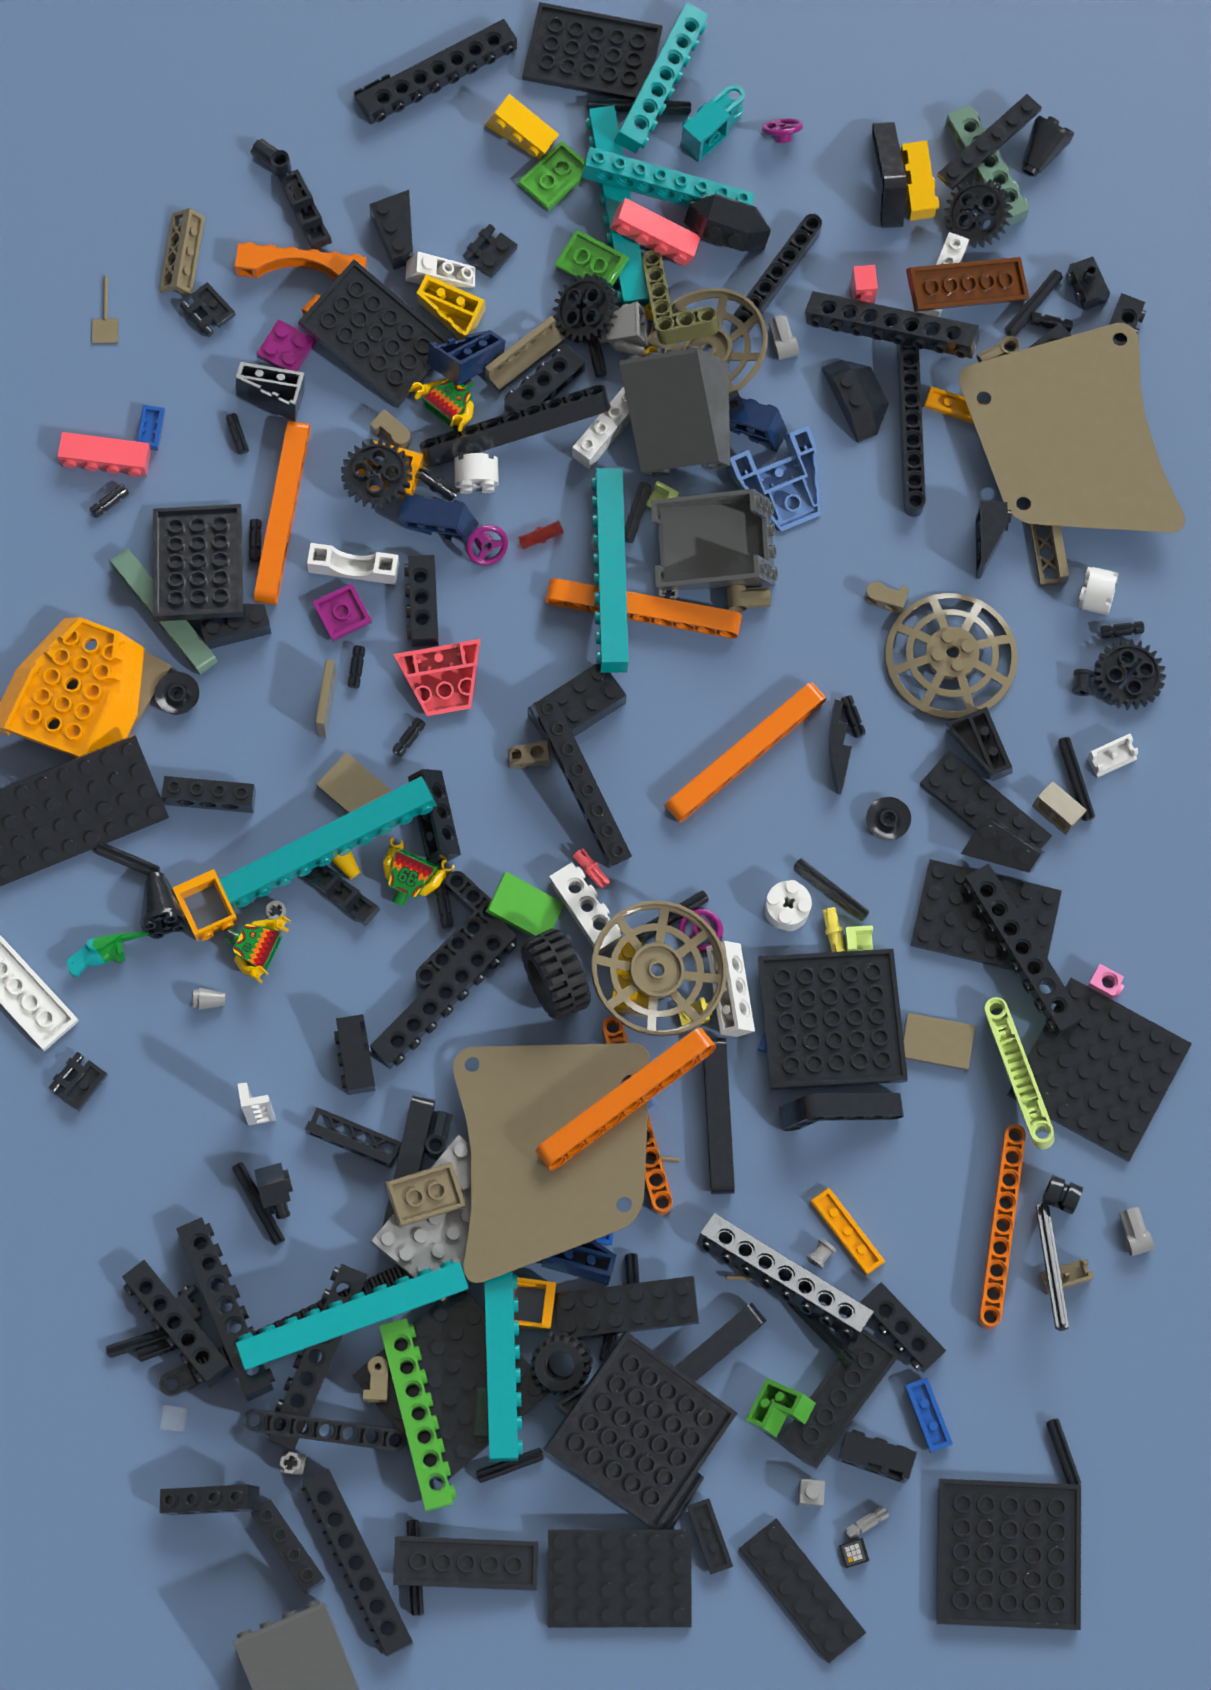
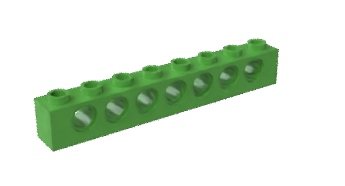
M407 1318L379 1325L425 1511L427 1513L453 1506V1499H457L454 1484H448L447 1476H450L451 1472L448 1461L443 1462L441 1453L445 1452L442 1438L437 1439L435 1430L439 1429L436 1415L431 1416L429 1407L434 1405L431 1393H425L423 1384L428 1382L425 1370L419 1369L418 1361L422 1360L419 1346L414 1347L412 1338L416 1337L413 1323L408 1324ZM399 1340H405L408 1343V1347L404 1351H397L395 1343ZM404 1363H411L414 1366L410 1374H403L400 1371ZM413 1385L417 1386L420 1389L419 1394L416 1397H409L406 1394L407 1388ZM420 1408L425 1411V1417L422 1420L412 1418V1413L415 1409ZM424 1431L431 1434V1440L426 1444L418 1441V1435ZM427 1455H434L437 1458V1463L434 1466L427 1467L423 1463ZM433 1478H440L443 1481V1486L439 1490H432L429 1486L430 1481Z

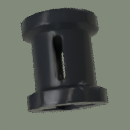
M1089 669L1074 670L1073 675L1076 678L1072 693L1078 696L1092 695L1090 683L1094 672Z

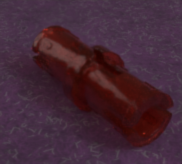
M559 520L542 528L540 526L536 527L535 531L519 536L518 540L520 545H522V549L525 550L540 542L544 544L546 540L564 534L562 526L559 525Z

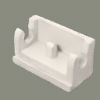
M1131 734L1090 752L1087 760L1097 778L1137 760L1138 748H1133Z

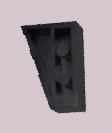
M409 190L369 204L370 216L394 270L406 266L407 260L413 256Z
M244 603V617L199 619L205 644L209 649L272 634L264 604Z
M987 707L945 723L946 731L991 781L1013 773L1012 765Z
M364 1015L336 1018L338 1031H334L336 1045L340 1044L341 1053H337L339 1067L344 1066L345 1075H341L342 1088L347 1089L348 1095L376 1091Z
M852 1429V1432L847 1431L845 1433L837 1461L902 1484L909 1480L917 1455L916 1451L901 1445L889 1444L888 1441L878 1437L874 1439L866 1437L865 1433Z

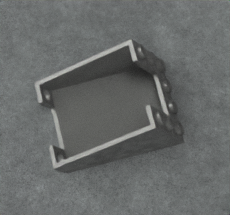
M688 346L686 350L681 351L669 349L667 353L663 354L651 352L644 357L634 355L629 356L626 360H620V369L642 473L651 477L672 475V470H670L672 468L699 464L710 469L730 466L729 373L727 362L721 360L718 356L711 355L708 351L699 349L698 346Z
M755 489L651 500L652 522L657 524L659 529L661 566H655L656 588L662 591L718 589L733 585H743L745 587L775 586V580L778 579L777 567H774V558L777 556V551L772 536H775L774 523H771L774 506L769 498Z
M318 1600L305 1605L306 1610L297 1613L296 1610L285 1613L282 1615L283 1620L274 1623L273 1619L259 1625V1630L254 1632L250 1629L237 1634L238 1639L233 1640L252 1690H360L330 1611L324 1602L320 1603Z

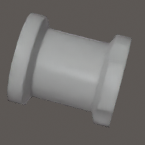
M819 1238V1244L811 1254H807L806 1258L818 1268L823 1269L824 1262L831 1253L834 1254L836 1252V1249L826 1240Z

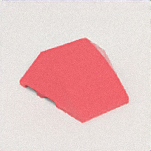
M481 639L393 654L426 716L471 708Z

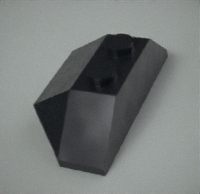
M713 194L690 202L683 222L702 239L741 252L764 250L771 232L770 226L767 225L757 207L719 194Z
M839 360L822 367V371L857 443L876 436L889 403L872 368L845 360Z

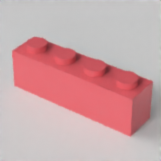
M627 198L618 206L610 229L618 234L626 236L638 244L654 250L656 253L660 252L661 255L683 266H686L694 258L701 238L697 234Z
M62 432L58 451L60 465L66 468L83 467L88 471L106 470V472L111 474L121 472L128 473V475L133 477L147 476L151 455L149 443Z

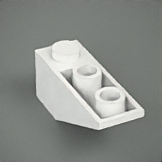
M417 252L406 262L405 281L421 285L425 275H429L454 287L474 288L476 267Z

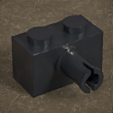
M1094 256L1069 265L1066 280L1070 286L1072 285L1075 291V300L1078 304H1081L1083 310L1108 301L1110 291Z
M281 1163L255 1169L256 1182L263 1208L273 1206L277 1219L289 1217L290 1211L287 1202L291 1201L289 1193L293 1192L288 1169L283 1170Z

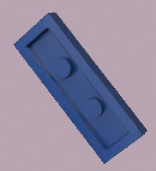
M928 1378L905 1385L904 1387L929 1452L932 1453L953 1445Z

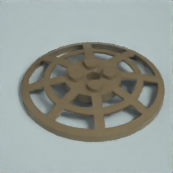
M724 288L700 289L674 300L671 303L673 314L677 311H688L685 306L704 299L719 298L716 311L719 331L711 336L685 341L683 345L678 343L664 345L656 338L657 333L653 321L648 329V346L644 347V349L655 346L665 349L664 353H667L669 349L681 351L686 350L688 346H698L703 351L707 348H712L710 354L720 357L721 360L728 364L730 361H741L738 367L729 375V393L744 388L761 367L768 346L766 323L758 308L744 295ZM732 300L743 305L751 311L753 316L743 324L736 316L725 312L727 301ZM723 320L733 323L738 329L728 336L721 329ZM758 322L762 333L761 351L750 353L751 339L748 331ZM743 336L745 342L744 353L733 352V342ZM747 361H756L749 374L740 383L733 386L731 381L741 373Z
M958 593L931 595L910 605L892 625L885 648L887 673L900 697L919 712L943 720H955L985 707L988 710L993 708L1009 690L1016 674L1018 663L1014 636L1002 616L983 601ZM938 599H960L974 603L969 613L957 609L942 610ZM929 602L933 613L921 619L914 628L901 624L913 610ZM982 608L990 612L999 621L1006 635L995 637L988 625L977 617ZM945 616H959L966 619L961 628L949 627ZM933 619L937 620L940 630L936 631L932 636L920 631L928 622ZM973 623L977 624L988 638L976 641L973 635L969 633ZM899 632L909 636L906 646L907 661L894 666L893 643L896 633ZM915 639L926 643L927 647L924 656L914 659L913 645ZM1010 643L1011 665L1006 678L996 671L999 659L998 645ZM991 647L992 660L990 667L978 660L979 649ZM950 648L956 649L958 656L951 658L947 655L946 651ZM928 664L935 673L931 683L921 675L917 667ZM974 668L985 674L978 683L969 687L966 676ZM908 670L911 671L916 681L927 689L922 701L916 699L906 690L899 680L898 674ZM944 678L949 680L957 679L960 690H947L939 686ZM990 679L1002 685L1001 689L990 700L974 707L971 694L982 689ZM935 694L949 698L963 697L966 710L946 711L929 705Z
M654 900L628 906L607 922L599 933L593 947L591 975L598 998L605 1009L617 1021L638 1033L650 1036H671L691 1030L701 1024L713 1012L725 989L727 963L719 938L702 917L682 905ZM660 910L658 924H644L631 930L625 920V917L639 911ZM669 912L687 918L701 932L690 939L682 931L667 925ZM617 924L624 936L615 946L611 958L598 955L604 938L611 928ZM656 931L655 943L642 946L636 935L644 932ZM669 933L677 937L684 945L675 950L671 946L664 944L665 934ZM706 939L711 943L716 955L718 974L704 973L703 960L697 946ZM627 942L636 952L631 962L618 960L621 949ZM689 952L693 955L697 972L685 971L682 957ZM597 965L610 968L611 982L617 995L609 1001L606 1000L601 990ZM653 965H659L662 968L663 973L661 976H655L652 973L651 967ZM617 969L629 972L632 984L622 990L619 984ZM683 980L694 981L695 986L689 997L685 1000L677 989ZM703 982L717 983L711 1002L699 1015L690 1005L699 995ZM637 991L649 997L648 1009L635 1004L629 997ZM670 996L678 1005L669 1010L657 1011L658 998ZM624 1002L635 1012L647 1016V1028L639 1027L627 1021L613 1008ZM683 1011L691 1019V1022L675 1029L656 1030L657 1018L670 1017Z

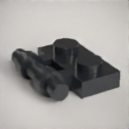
M489 224L478 233L479 237L466 247L467 251L463 254V257L467 261L473 256L477 258L474 267L492 279L518 248V244L501 232L494 238L492 233L496 229L493 225ZM486 242L489 246L483 252L480 250V247Z
M208 282L191 294V298L194 301L193 304L189 305L186 301L180 304V308L184 311L183 314L188 319H191L196 324V328L207 337L214 333L210 328L213 322L220 328L236 315L235 311ZM200 309L207 315L203 319L197 313Z
M79 1052L73 1058H69L66 1061L67 1065L59 1075L56 1074L54 1076L52 1084L48 1087L54 1093L60 1087H63L65 1090L60 1097L78 1111L81 1110L108 1076L105 1071L90 1060H88L84 1067L81 1066L79 1063L83 1060L84 1056ZM73 1071L78 1072L72 1082L69 1083L67 1078Z

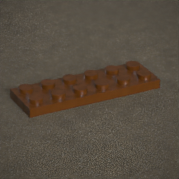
M1021 257L918 266L906 269L914 312L1018 302L1029 299Z

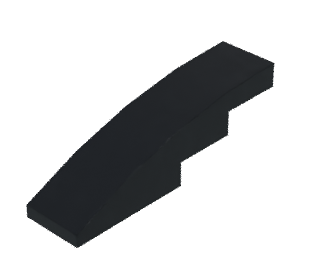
M296 169L278 176L284 193L311 249L316 250L331 244V237L299 170Z
M835 699L830 722L829 754L836 793L841 795L852 746L843 745L848 724L839 722L844 701Z
M327 865L317 866L311 869L308 875L303 876L312 886L364 926H367L380 911L378 905L363 896L357 888L345 881L339 873Z

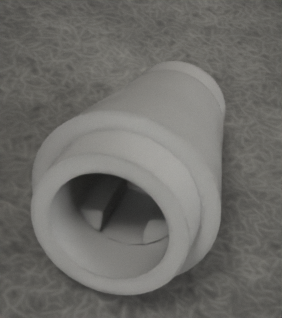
M204 988L192 991V1008L203 1010L225 1006V993Z

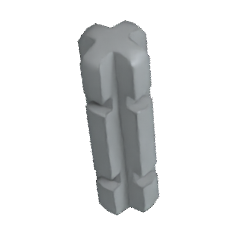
M881 1506L874 1510V1513L871 1512L856 1521L855 1525L848 1526L845 1529V1533L852 1540L859 1536L860 1532L864 1533L877 1525L878 1521L888 1518L889 1514L885 1507Z

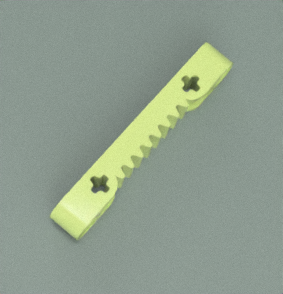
M991 998L985 1004L986 1019L1018 1101L1031 1141L1038 1149H1048L1053 1145L1055 1139L1053 1127L1010 1011L1002 998ZM997 1008L1002 1010L999 1015L991 1013L992 1010ZM1041 1131H1045L1049 1134L1044 1139H1040L1036 1136Z

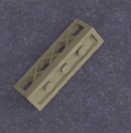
M191 208L172 213L159 291L162 293L176 290L188 296L193 292L205 216ZM182 218V222L178 226L179 219ZM176 256L174 263L171 265L172 260ZM172 276V282L171 284H168V280Z
M552 316L485 367V378L499 393L565 342V337L556 329V320Z
M1031 502L1026 504L1027 509L1030 508ZM1030 524L1040 586L1066 584L1069 572L1061 526H1035V524ZM1040 526L1049 533L1045 540L1037 535L1036 531ZM1044 546L1052 551V556L1048 561L1040 556V550ZM1047 566L1055 571L1056 578L1044 579L1043 571Z

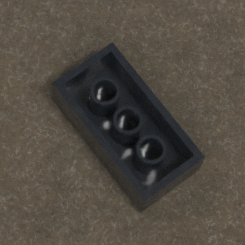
M600 664L591 666L547 695L554 694L574 737L625 705L627 697L611 673L600 672ZM528 707L529 719L544 740L547 741L531 707Z

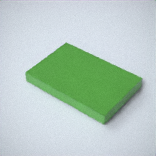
M561 141L518 181V186L549 212L584 179L581 178L585 160Z
M576 229L554 266L576 279L577 275L584 277L585 273L591 276L596 274L613 285L629 258Z
M506 871L499 881L486 912L533 937L554 927L564 903Z

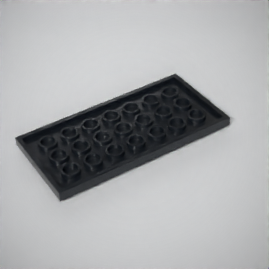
M135 734L0 788V886L97 848L101 842L109 843L169 818Z

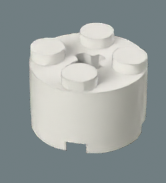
M470 453L464 454L461 460L458 457L454 459L455 487L459 488L460 493L470 494L473 490H481L482 493H493L495 491L494 488L499 485L498 458L494 456V459H490L488 454Z
M1088 567L1084 587H1082L1078 608L1108 616L1119 573L1096 567Z
M795 880L783 881L774 885L769 891L765 902V916L768 922L777 929L786 931L799 929L808 919L812 905L811 896L807 889ZM784 904H791L792 908L790 909L789 907H784Z

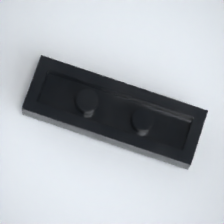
M708 1498L686 1506L710 1575L732 1568L733 1564L710 1499Z

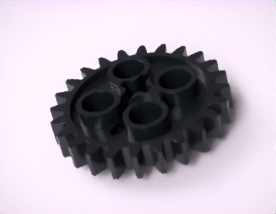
M981 177L978 183L973 178L971 185L964 181L965 187L957 186L959 192L957 194L951 192L954 199L946 201L950 204V207L944 208V211L949 213V215L944 217V220L949 222L946 228L951 230L953 234L969 239L968 245L970 243L973 248H976L977 243L984 248L985 241L992 245V238L1000 240L998 233L1005 234L1006 231L1003 227L1010 226L1006 219L1013 217L1008 212L1013 209V206L1007 204L1011 198L1005 196L1007 191L1004 188L1001 189V185L998 183L994 185V181L991 179L986 183V180ZM973 197V203L966 206L967 200ZM990 199H994L992 206L987 207V202ZM996 212L995 216L989 215V213ZM970 218L968 226L963 227L964 221ZM990 220V225L987 228H983L985 221Z
M585 273L584 277L577 275V281L571 278L570 286L563 285L564 292L558 291L561 298L554 299L558 306L552 310L558 314L554 315L553 318L558 321L555 326L560 329L559 333L570 341L572 340L575 343L580 341L586 344L587 340L594 343L595 336L602 339L601 332L603 331L608 334L609 332L606 327L608 325L614 326L611 319L618 317L613 313L619 310V307L614 305L619 299L614 296L617 292L612 289L613 285L606 282L607 280L603 277H599L596 274L591 276L588 273Z
M370 439V445H366L362 441V448L355 445V453L348 451L349 459H343L345 467H341V473L344 474L341 476V480L345 482L343 484L344 490L349 489L348 496L352 497L355 495V503L362 500L363 507H365L369 502L372 509H374L376 503H379L380 508L383 509L384 502L392 506V499L399 502V494L406 495L404 488H410L408 481L412 480V474H410L412 466L408 465L410 464V459L404 458V450L398 453L399 445L391 448V441L383 445L382 439H379L378 444H375L373 439ZM379 456L384 458V460L381 462H375L373 460L375 457ZM360 469L367 471L363 475H358L356 473ZM392 472L398 474L395 478L387 477ZM383 482H385V484H387V485L390 486V487H389V488H386V487L384 486ZM373 485L380 487L377 491H372L369 488Z
M1122 639L1120 646L1113 642L1112 649L1105 647V654H1099L1098 658L1100 660H1096L1094 665L1097 669L1093 671L1094 675L1098 676L1094 679V683H1100L1097 691L1104 690L1102 698L1104 699L1109 696V704L1116 701L1117 708L1125 704L1126 710L1131 705L1137 710L1140 703L1143 707L1147 706L1148 701L1153 703L1155 696L1160 695L1161 691L1159 689H1163L1165 683L1162 681L1166 678V675L1161 673L1165 670V666H1159L1162 658L1155 659L1157 651L1150 653V645L1142 648V641L1134 645L1133 639L1130 640L1128 645ZM1121 657H1128L1131 663L1123 662ZM1139 659L1141 662L1133 675L1130 676L1123 689L1119 690L1118 687L1123 682L1126 674L1130 672L1135 662ZM1140 669L1148 670L1150 675H1143ZM1109 674H1116L1119 680H1112ZM1128 686L1136 687L1138 692H1131Z

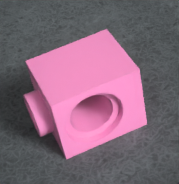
M1099 964L1088 987L1110 999L1114 996L1119 997L1124 988V985L1121 984L1124 976ZM1102 980H1109L1112 983V988L1104 987Z

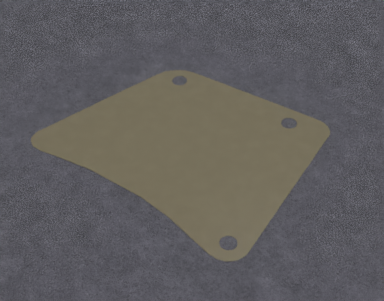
M1114 323L967 365L961 370L958 380L1003 502H1008V510H1011V514L1025 523L1037 525L1166 533L1178 532L1184 527L1185 517L1183 510L1161 467L1146 420L1140 380L1139 338L1131 326L1125 323ZM1116 333L1125 334L1127 337L1126 344L1122 346L1116 345L1113 342V336ZM980 392L990 394L991 401L988 404L982 405L978 403L977 395ZM1027 497L1031 501L1030 508L1020 510L1016 505L1018 498Z
M638 1043L479 1046L465 1048L457 1054L453 1063V1074L466 1117L471 1148V1216L464 1258V1274L469 1281L474 1283L485 1282L627 1227L638 1216L644 1200L648 1101L555 1170L550 1171L536 1154L535 1150L542 1142L622 1084L625 1076L634 1075L649 1064V1053L643 1045ZM474 1057L479 1060L480 1065L476 1071L469 1072L465 1069V1062L467 1059ZM622 1197H627L632 1201V1207L627 1212H620L617 1209V1201Z

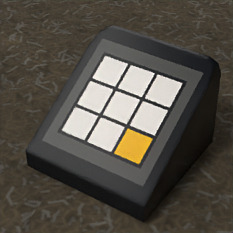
M863 1538L838 1545L845 1569L869 1562Z

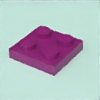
M278 319L256 355L259 359L276 368L298 371L314 347L316 339Z
M352 583L312 602L332 642L372 623Z

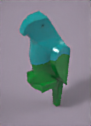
M141 931L123 934L122 932L90 938L79 951L66 960L69 973L73 977H80V973L87 967L101 966L110 961H115L116 963L126 961L122 942L148 936V933Z

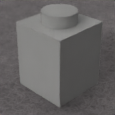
M801 1479L799 1482L798 1506L821 1508L824 1505L825 1481Z

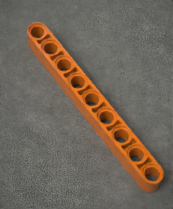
M289 420L287 422L254 592V602L277 605L310 436L309 423Z
M552 578L549 580L545 602L553 606L595 613V611H599V605L594 603V594L598 592V586ZM626 591L628 620L725 638H738L742 614L736 611Z
M813 682L805 685L672 796L664 807L679 823L683 822L816 711L826 701L827 697Z
M613 1016L606 1018L602 1025L605 1044L628 1043L623 1024ZM610 1024H615L619 1030L616 1033H610L606 1027ZM648 1114L647 1134L650 1139L646 1142V1155H653L656 1161L653 1164L645 1165V1187L653 1212L663 1216L671 1211L673 1200ZM657 1176L662 1180V1184L653 1186L650 1184L649 1179ZM663 1198L667 1200L668 1206L661 1209L657 1207L656 1200Z
M702 1028L693 1030L542 1142L536 1148V1154L550 1171L557 1169L713 1053L716 1045Z
M1018 1124L1010 1125L1002 1136L978 1311V1323L986 1330L995 1328L1002 1317L1026 1139L1025 1129ZM1014 1131L1018 1133L1020 1140L1012 1141L1009 1138V1132ZM1013 1154L1017 1162L1014 1164L1007 1162L1006 1155ZM1004 1176L1011 1177L1014 1182L1013 1186H1006L1002 1178ZM1007 1199L1011 1207L1009 1209L1002 1208L999 1200ZM998 1221L1005 1222L1007 1231H999L996 1223ZM993 1245H1002L1004 1247V1254L994 1252ZM998 1267L1001 1270V1276L994 1277L991 1275L990 1268ZM987 1290H995L998 1293V1299L991 1300L988 1298ZM984 1313H992L995 1316V1322H986Z

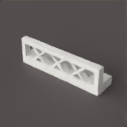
M247 1082L238 1084L241 1107L248 1126L276 1121L268 1095L252 1098Z

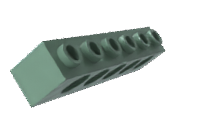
M971 105L947 114L945 125L960 152L986 130L980 123L978 112L974 111ZM965 129H970L973 132H967ZM997 150L973 172V175L978 183L981 177L986 180V183L989 179L994 181V185L996 184L995 181L1002 183L1001 189L1004 188L1007 191L1005 196H1009L1012 202L1007 204L1013 206V209L1008 211L1013 217L1006 219L1011 226L1026 219L1029 204L1026 198H1022L1018 183L1012 180L1009 175V168L1006 163L1002 162L999 150ZM984 164H990L993 167H987ZM990 199L988 201L991 206L994 202V199Z

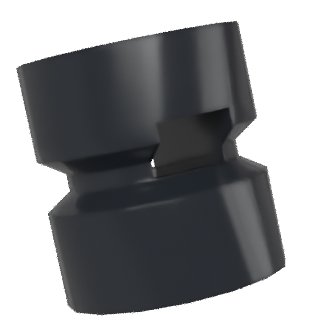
M1052 1175L1042 1202L1052 1207L1059 1205L1060 1210L1072 1215L1081 1197L1083 1187L1072 1182L1066 1184L1065 1179Z

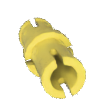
M827 908V911L825 909L822 910L826 925L825 935L829 938L831 951H846L841 934L843 928L839 925L836 908Z

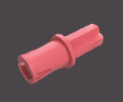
M584 848L578 850L573 855V859L585 871L584 874L586 876L589 875L600 889H604L609 885L610 880L598 867L599 863L594 862Z

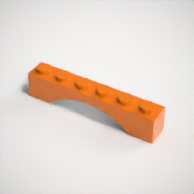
M245 242L244 244L238 243L234 267L236 276L259 278L268 272L281 268L304 267L324 273L336 280L353 259L367 270V258L359 254L342 255L339 252L324 253L315 249L306 251L295 247L279 248L271 244L261 246L252 242Z

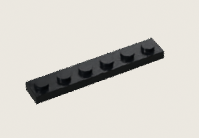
M1026 94L941 169L937 177L951 190L955 189L1038 115L1042 107Z

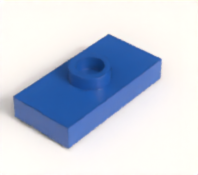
M143 405L136 442L149 443L150 450L158 451L165 408Z

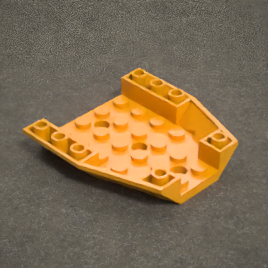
M81 617L64 618L15 670L0 702V733L6 736H10L12 733L73 757H79L128 737L138 716L145 648L121 632ZM90 641L97 642V646L93 650L86 649V644ZM70 681H78L76 689H67V684ZM52 720H59L60 725L58 728L53 730L48 728Z

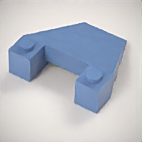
M809 425L783 435L791 456L756 469L751 453L747 450L731 456L730 466H727L731 479L741 490L755 489L773 502L774 514L771 515V522L774 523L780 532L821 515L816 459L817 445Z

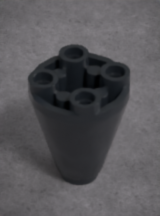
M1038 115L1033 122L1022 162V171L1032 177H1036L1070 144L1075 133L1068 128L1059 126L1060 122L1054 117L1048 116L1046 119Z
M161 872L149 874L145 882L140 919L142 931L151 934L153 939H160L165 934L184 931L186 928V917L168 879Z

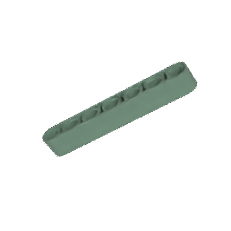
M126 548L110 559L109 563L153 617V578L133 553ZM187 620L157 622L199 675L218 663L215 655Z

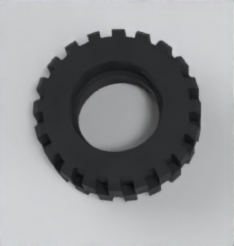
M551 928L524 940L520 946L524 968L533 987L532 989L543 1009L548 1013V1016L554 1020H561L586 1009L591 1003L589 984L581 962L565 934L559 929Z

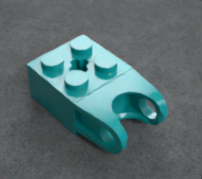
M738 85L728 86L707 104H702L693 117H688L683 122L681 147L695 160L700 162L728 136L729 128L742 116V103L745 98L744 90ZM731 91H737L740 93V98L737 100L731 99L728 94Z

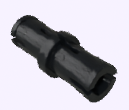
M424 466L418 469L417 473L419 475L416 474L415 478L428 485L432 492H438L448 501H452L456 497L458 489L446 483L442 476H436Z

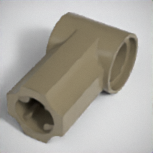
M1007 336L997 345L977 354L976 358L978 362L1019 351V340L1014 336ZM1012 347L1014 351H1006L1004 348Z
M733 585L726 589L728 610L743 612L748 608L771 607L770 587L746 588L743 585Z

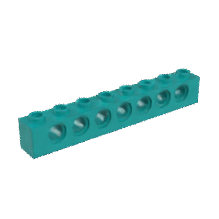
M686 2L614 142L635 154L640 147L645 148L650 139L647 136L648 132H653L658 123L655 120L657 114L659 116L662 115L666 104H664L665 99L669 100L675 90L672 87L673 83H678L683 74L680 71L681 67L687 66L691 59L689 55L690 50L694 51L700 41L697 39L698 34L702 35L708 25L705 23L708 14Z
M590 147L588 150L581 178L684 207H689L692 201H697L713 194H719L752 205L754 193L593 147Z

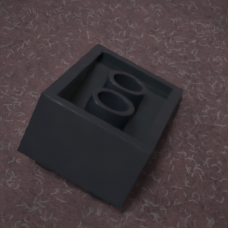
M981 501L976 515V579H981L1003 537L1004 531H1008V523H1011V510H1008V502Z

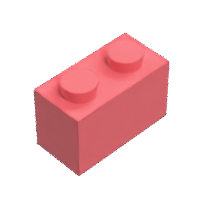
M875 265L853 266L850 281L851 299L874 304L878 290Z

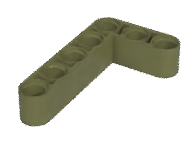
M654 250L644 253L642 257L659 342L669 345L716 334L719 331L717 312L712 307H703L673 314L662 256L660 252L656 253Z

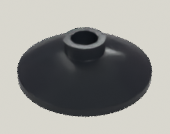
M171 672L164 675L155 687V699L158 706L169 714L180 715L187 713L195 707L199 699L200 692L196 680L184 672ZM176 693L182 694L179 699L174 698V695Z
M882 797L870 805L866 821L868 828L876 837L883 840H896L908 831L911 824V813L907 805L900 799ZM890 818L892 823L886 824L884 819Z

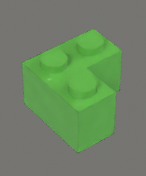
M766 1378L746 1421L758 1430L777 1437L786 1417L806 1424L816 1403L803 1393Z

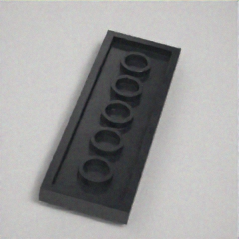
M948 751L920 782V785L975 831L983 818L990 815L1040 849L1052 837L1049 832L951 751Z
M694 1276L555 1293L559 1335L565 1332L569 1333L568 1336H573V1334L578 1336L577 1339L621 1334L624 1331L629 1333L699 1324Z
M865 1329L856 1343L851 1341L847 1346L856 1355L854 1363L847 1366L840 1358L836 1361L810 1397L816 1404L806 1424L793 1420L778 1440L815 1469L818 1468L900 1356Z
M777 1518L739 1548L828 1663L866 1634V1631Z
M395 1536L394 1586L537 1590V1541Z

